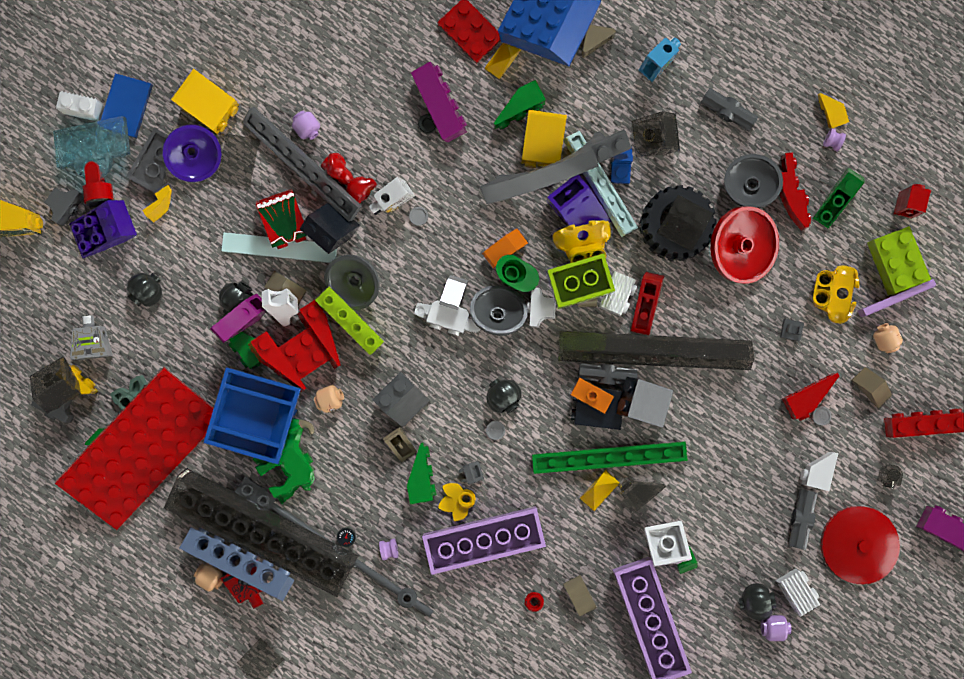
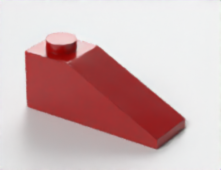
M645 272L631 327L632 332L650 335L664 281L663 275Z
M832 373L782 398L791 418L802 421L810 417L809 413L817 408L839 378V374Z

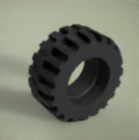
M677 185L674 188L669 186L663 191L657 192L650 199L642 211L640 232L644 236V243L650 246L648 249L651 252L655 251L658 253V257H665L669 261H684L696 256L709 245L717 219L714 218L715 209L709 206L711 202L708 198L705 200L702 197V192L693 191L694 188L690 186L687 188H683V185ZM678 206L690 212L695 221V230L691 237L683 241H676L669 238L663 232L660 219L666 209Z

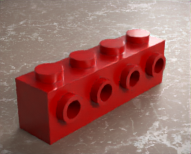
M949 409V413H942V410L930 411L929 415H923V412H911V416H904V413L891 414L892 418H884L886 437L890 438L964 432V412H962V409Z

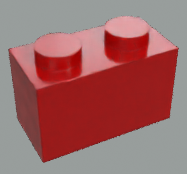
M913 184L900 191L893 214L912 219L926 213L931 190L926 189L924 185Z

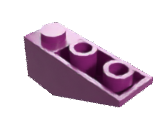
M256 293L244 300L213 325L210 330L223 343L263 317L266 310L262 307V298Z

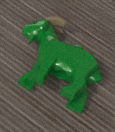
M292 418L279 464L253 458L257 465L255 468L260 476L280 466L288 477L284 485L268 488L273 497H277L281 504L292 497L299 487L310 491V486L315 480L314 468L311 464L313 459L308 452L304 453L300 447L304 427L308 429L310 435L314 434L313 425L306 420Z

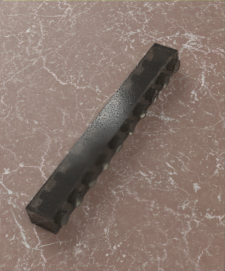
M559 331L558 361L751 370L755 359L752 340Z

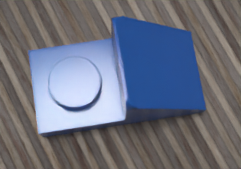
M632 149L612 157L611 183L630 184L631 164L633 162Z

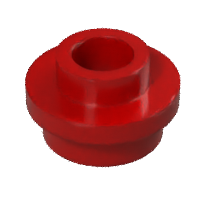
M531 592L525 597V606L529 611L537 612L542 609L544 599L540 593ZM536 598L538 600V603L536 605H532L530 603L531 599Z

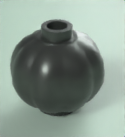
M146 273L134 274L127 283V290L130 292L127 297L138 307L141 304L146 307L155 305L162 296V288L159 284L161 280L154 273L151 275Z
M241 281L238 284L229 283L225 285L219 293V302L224 308L223 313L227 315L244 300L253 296L252 288Z
M496 379L489 384L490 390L487 393L486 400L491 410L497 413L506 412L509 414L520 406L518 401L522 397V392L516 382Z
M760 583L747 586L743 592V598H739L740 609L745 610L751 619L757 621L769 618L772 615V608H776L774 592L769 593L768 587Z

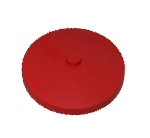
M742 206L734 208L722 216L714 228L710 243L711 258L716 270L725 279L740 284L756 282L771 270L779 251V234L773 219L765 211L756 207Z
M865 506L844 508L828 520L822 531L821 553L823 559L836 576L853 584L877 582L891 572L898 560L900 541L897 530L887 516L873 508Z

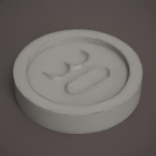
M422 207L413 208L409 214L411 223L416 226L424 225L428 220L427 211Z
M819 406L812 412V420L817 425L823 426L831 421V412L824 406Z
M492 421L487 425L486 433L489 438L499 440L505 434V427L499 421Z

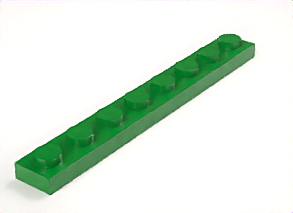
M685 441L532 454L533 474L688 461Z

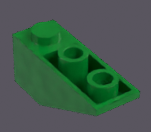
M536 80L518 88L495 120L494 129L499 128L502 130L510 125L509 122L515 119L520 121L527 117L526 114L529 110L540 111L544 108L543 105H545L546 99Z
M848 167L830 191L813 219L829 229L865 183L864 177Z
M242 331L229 339V346L242 357L239 360L245 368L255 369L262 364L248 346L255 338Z
M424 442L420 443L407 483L410 504L433 501V496L437 495L435 484H431L430 479L433 476L432 465H428L427 457H430L429 447L425 446Z

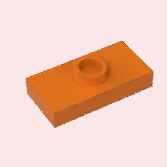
M581 378L578 379L570 394L604 414L614 398L613 395Z

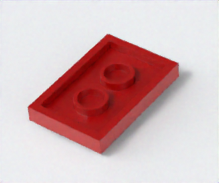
M460 0L437 22L446 34L476 64L501 41L498 30L468 0Z

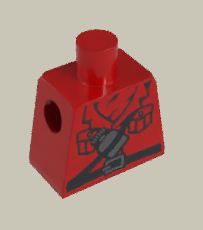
M256 566L252 568L251 575L256 572ZM230 574L220 578L239 604L247 599L253 609L264 604L259 595L262 592L261 590Z

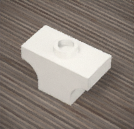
M287 288L278 292L269 289L262 291V307L282 326L290 325V317L298 314V299Z
M535 288L531 292V302L527 304V311L530 313V327L539 328L543 320L555 319L556 302L555 298H546L542 295L540 288Z

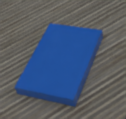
M115 73L99 128L137 139L153 85Z

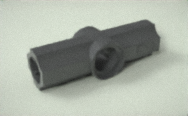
M712 88L708 89L700 102L717 112L721 119L726 122H733L748 132L758 119V116L741 107L742 105L739 101L732 97H725Z
M579 363L578 379L581 378L585 381L615 385L624 384L626 377L637 378L638 376L637 369L620 368L616 365L608 364L592 365Z
M800 489L796 508L792 512V529L788 546L806 550L810 530L813 529L815 524L814 509L818 495L817 492Z

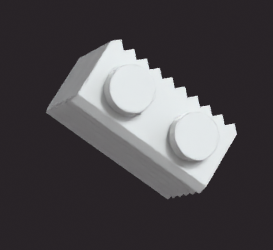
M63 91L59 93L56 109L63 114L100 122L104 105L96 98L93 99L92 97L79 96L78 94L75 95L74 93L71 94L70 92Z
M614 271L611 278L615 292L603 296L598 308L620 317L622 313L626 314L630 305L627 302L628 298L634 295L637 286L634 285L635 279Z
M793 569L777 579L776 582L794 612L801 617L820 605L817 600L820 597L814 588L810 589L807 584L809 581L807 575L803 571L800 572L797 569Z

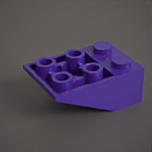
M579 175L570 178L547 197V203L566 226L575 225L577 227L586 225L592 220L611 222V219L591 189ZM582 230L578 233L577 237L580 240H584L587 238L588 232Z
M107 200L69 224L82 259L124 243L137 235L124 200Z

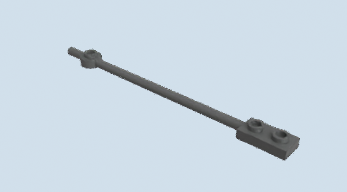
M247 476L244 477L235 490V494L263 513L267 514L269 510H272L396 594L398 602L402 607L410 608L414 606L428 617L433 613L434 610L417 600V593L414 589L409 587L401 589L277 505L275 503L277 497L274 498L269 491ZM409 595L411 600L405 601L404 596Z

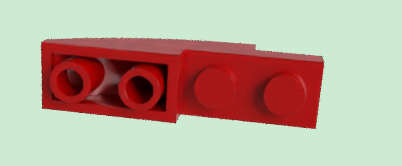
M793 152L785 153L781 156L783 186L779 195L792 221L800 230H805L811 224V215L807 211L809 197L805 194V189L797 190L799 179L795 175L797 161L796 158H793Z

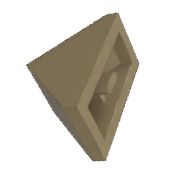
M590 25L585 34L582 57H587L613 39L616 34L615 29Z
M275 271L264 286L275 292L287 288L298 299V304L307 291Z
M864 367L851 379L877 408L892 396L886 380L867 367Z
M401 427L383 438L401 463L417 452Z

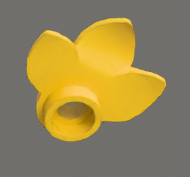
M457 483L443 485V490L447 496L441 500L438 508L445 512H453L454 521L464 519L468 514V509L475 504V494L469 489H463ZM468 495L470 497L469 502H464L462 497Z

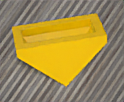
M502 43L484 69L500 79L522 49Z
M605 470L580 499L595 511L618 486L619 482Z

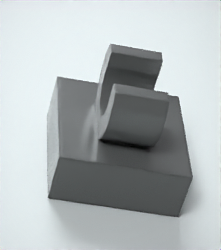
M785 318L780 338L799 342L804 323Z
M479 461L466 464L459 470V473H465L466 478L462 482H468V485L484 479Z

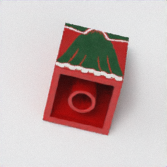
M292 189L256 201V207L272 248L277 247V249L287 247L288 242L295 240L298 243L306 240L307 235L300 230L304 220Z

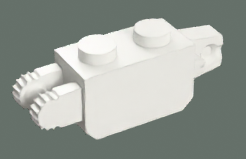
M438 300L433 302L432 305L417 303L414 314L427 320L431 328L441 330V327L449 329L448 333L459 336V333L464 334V331L477 333L481 330L472 319H469V313L466 309L459 307L458 310L439 305L440 301Z

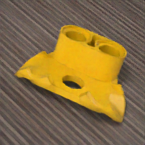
M604 220L589 221V224L577 227L569 225L553 234V242L559 250L565 251L571 263L593 257L592 254L595 251H600L598 255L605 254L606 258L604 246L611 235L610 223ZM582 230L588 232V236L584 240H580L577 237L578 233ZM576 255H582L580 259L574 260Z
M840 265L831 272L823 270L816 277L812 302L815 307L827 312L829 320L833 323L841 324L847 322L856 307L857 302L851 303L854 287L859 288L860 286L857 270L850 266ZM821 276H828L830 283L824 285L820 282L819 278ZM841 288L848 291V296L845 299H840L837 296V291ZM823 294L826 296L827 301L819 303L816 297Z

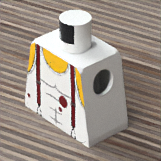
M396 177L374 194L377 201L371 204L369 208L374 215L383 210L390 213L415 197L405 180Z

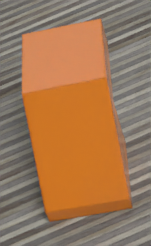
M516 228L486 249L482 254L492 268H495L502 256L514 254L524 248L528 242Z

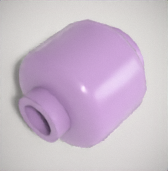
M301 111L293 117L292 128L301 139L309 138V140H312L319 134L320 123L311 112Z
M771 615L766 620L761 621V634L768 641H785L788 634H791V624L782 615Z

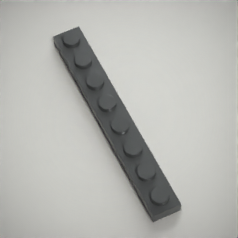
M255 107L249 108L242 123L349 222L354 220L362 205Z

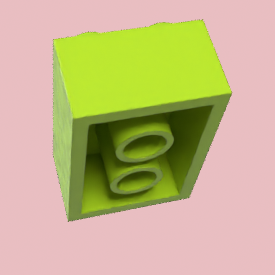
M910 226L867 242L887 295L901 292L931 280Z
M605 254L547 270L558 309L615 292Z

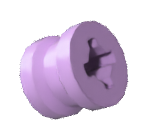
M831 128L824 140L823 146H830L834 151L838 152L845 141L846 134H839L835 129Z
M395 538L389 542H379L382 560H387L388 557L398 558Z

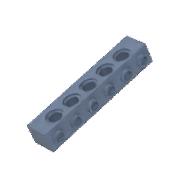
M200 527L198 530L190 528L179 549L282 602L284 601L294 582V579L289 577L290 572L279 568L277 571L273 569L274 564L264 559L261 563L256 560L258 556L248 551L246 554L240 552V547L232 543L230 546L224 544L226 540L216 535L214 538L208 536L210 532ZM208 542V547L203 550L204 544ZM224 550V555L219 558V553ZM240 558L239 565L235 566V561ZM256 566V572L251 575L252 568ZM273 574V580L267 583V578Z

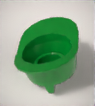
M505 255L498 260L496 273L503 284L521 292L532 291L538 286L539 274L532 265L514 255Z

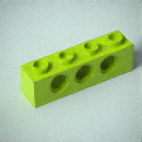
M330 286L315 300L369 355L384 342Z

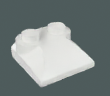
M682 521L644 528L654 567L673 563L679 564L692 559Z

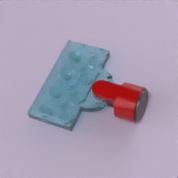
M120 116L53 131L57 168L65 169L75 166L76 172L80 176L85 177L86 185L83 186L84 204L89 207H97L107 200H114L113 186L110 183H106L104 177L113 166V158L131 155L126 117Z

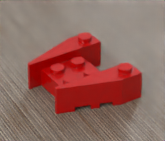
M315 300L301 308L298 314H296L306 329L280 347H277L267 331L248 344L262 364L289 382L291 386L301 388L300 392L306 389L301 379L329 361L334 369L341 365L327 317Z

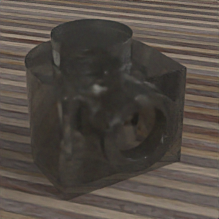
M883 465L879 470L877 481L883 482L882 486L892 489L895 486L901 487L903 471L897 465Z

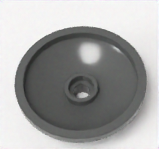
M748 154L734 160L727 168L724 177V187L727 195L739 206L766 207L777 199L783 186L782 173L777 164L768 157L758 154ZM752 184L755 188L751 189L748 185Z
M342 255L335 258L326 268L324 275L325 288L327 289L330 286L353 310L364 309L377 298L380 289L379 277L374 267L367 260L356 255Z
M485 287L479 290L471 300L470 315L473 322L481 330L492 335L505 336L513 334L524 325L528 311L524 299L520 294L508 287Z

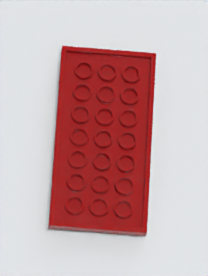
M163 367L55 481V484L114 529L118 530L206 436L214 407L167 368Z

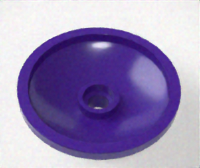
M190 124L176 128L167 136L163 145V160L167 169L175 177L183 181L199 182L205 180L215 173L221 162L222 152L217 138L211 131L199 125ZM189 148L195 149L193 154L188 153Z

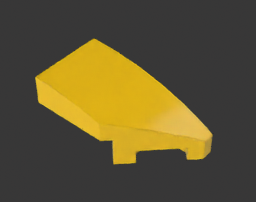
M822 93L817 94L820 107L825 111L829 128H835L849 122L843 103Z
M169 185L156 192L155 195L158 200L142 210L145 216L153 223L161 218L169 209L172 193Z

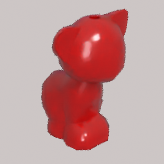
M330 153L321 164V168L329 176L335 178L341 184L347 185L346 192L359 204L366 200L371 191L377 186L376 181L372 178H365L363 176L354 178L346 167L344 157L339 153Z

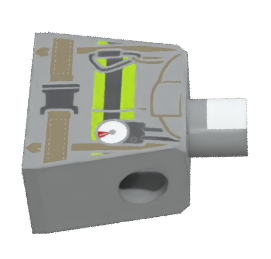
M83 316V327L72 330L70 359L79 361L113 356L106 328L104 326H95L94 316Z

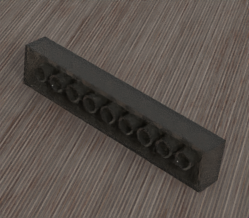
M188 468L177 476L164 506V509L290 572L335 597L339 596L359 557Z

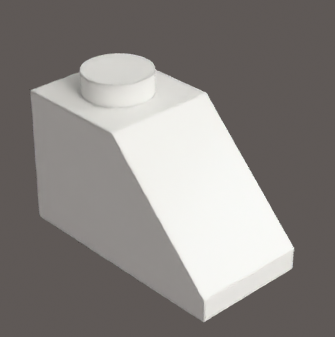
M828 452L806 465L800 476L802 484L829 491L838 453Z

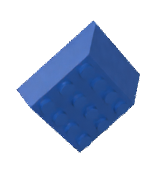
M513 0L498 29L500 40L508 45L570 67L601 4V0Z
M226 367L204 443L279 464L301 388Z

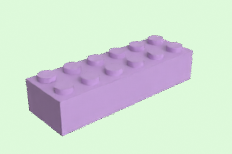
M536 506L424 533L422 536L431 575L546 547Z
M646 557L612 569L650 678L676 679L692 673L652 559Z

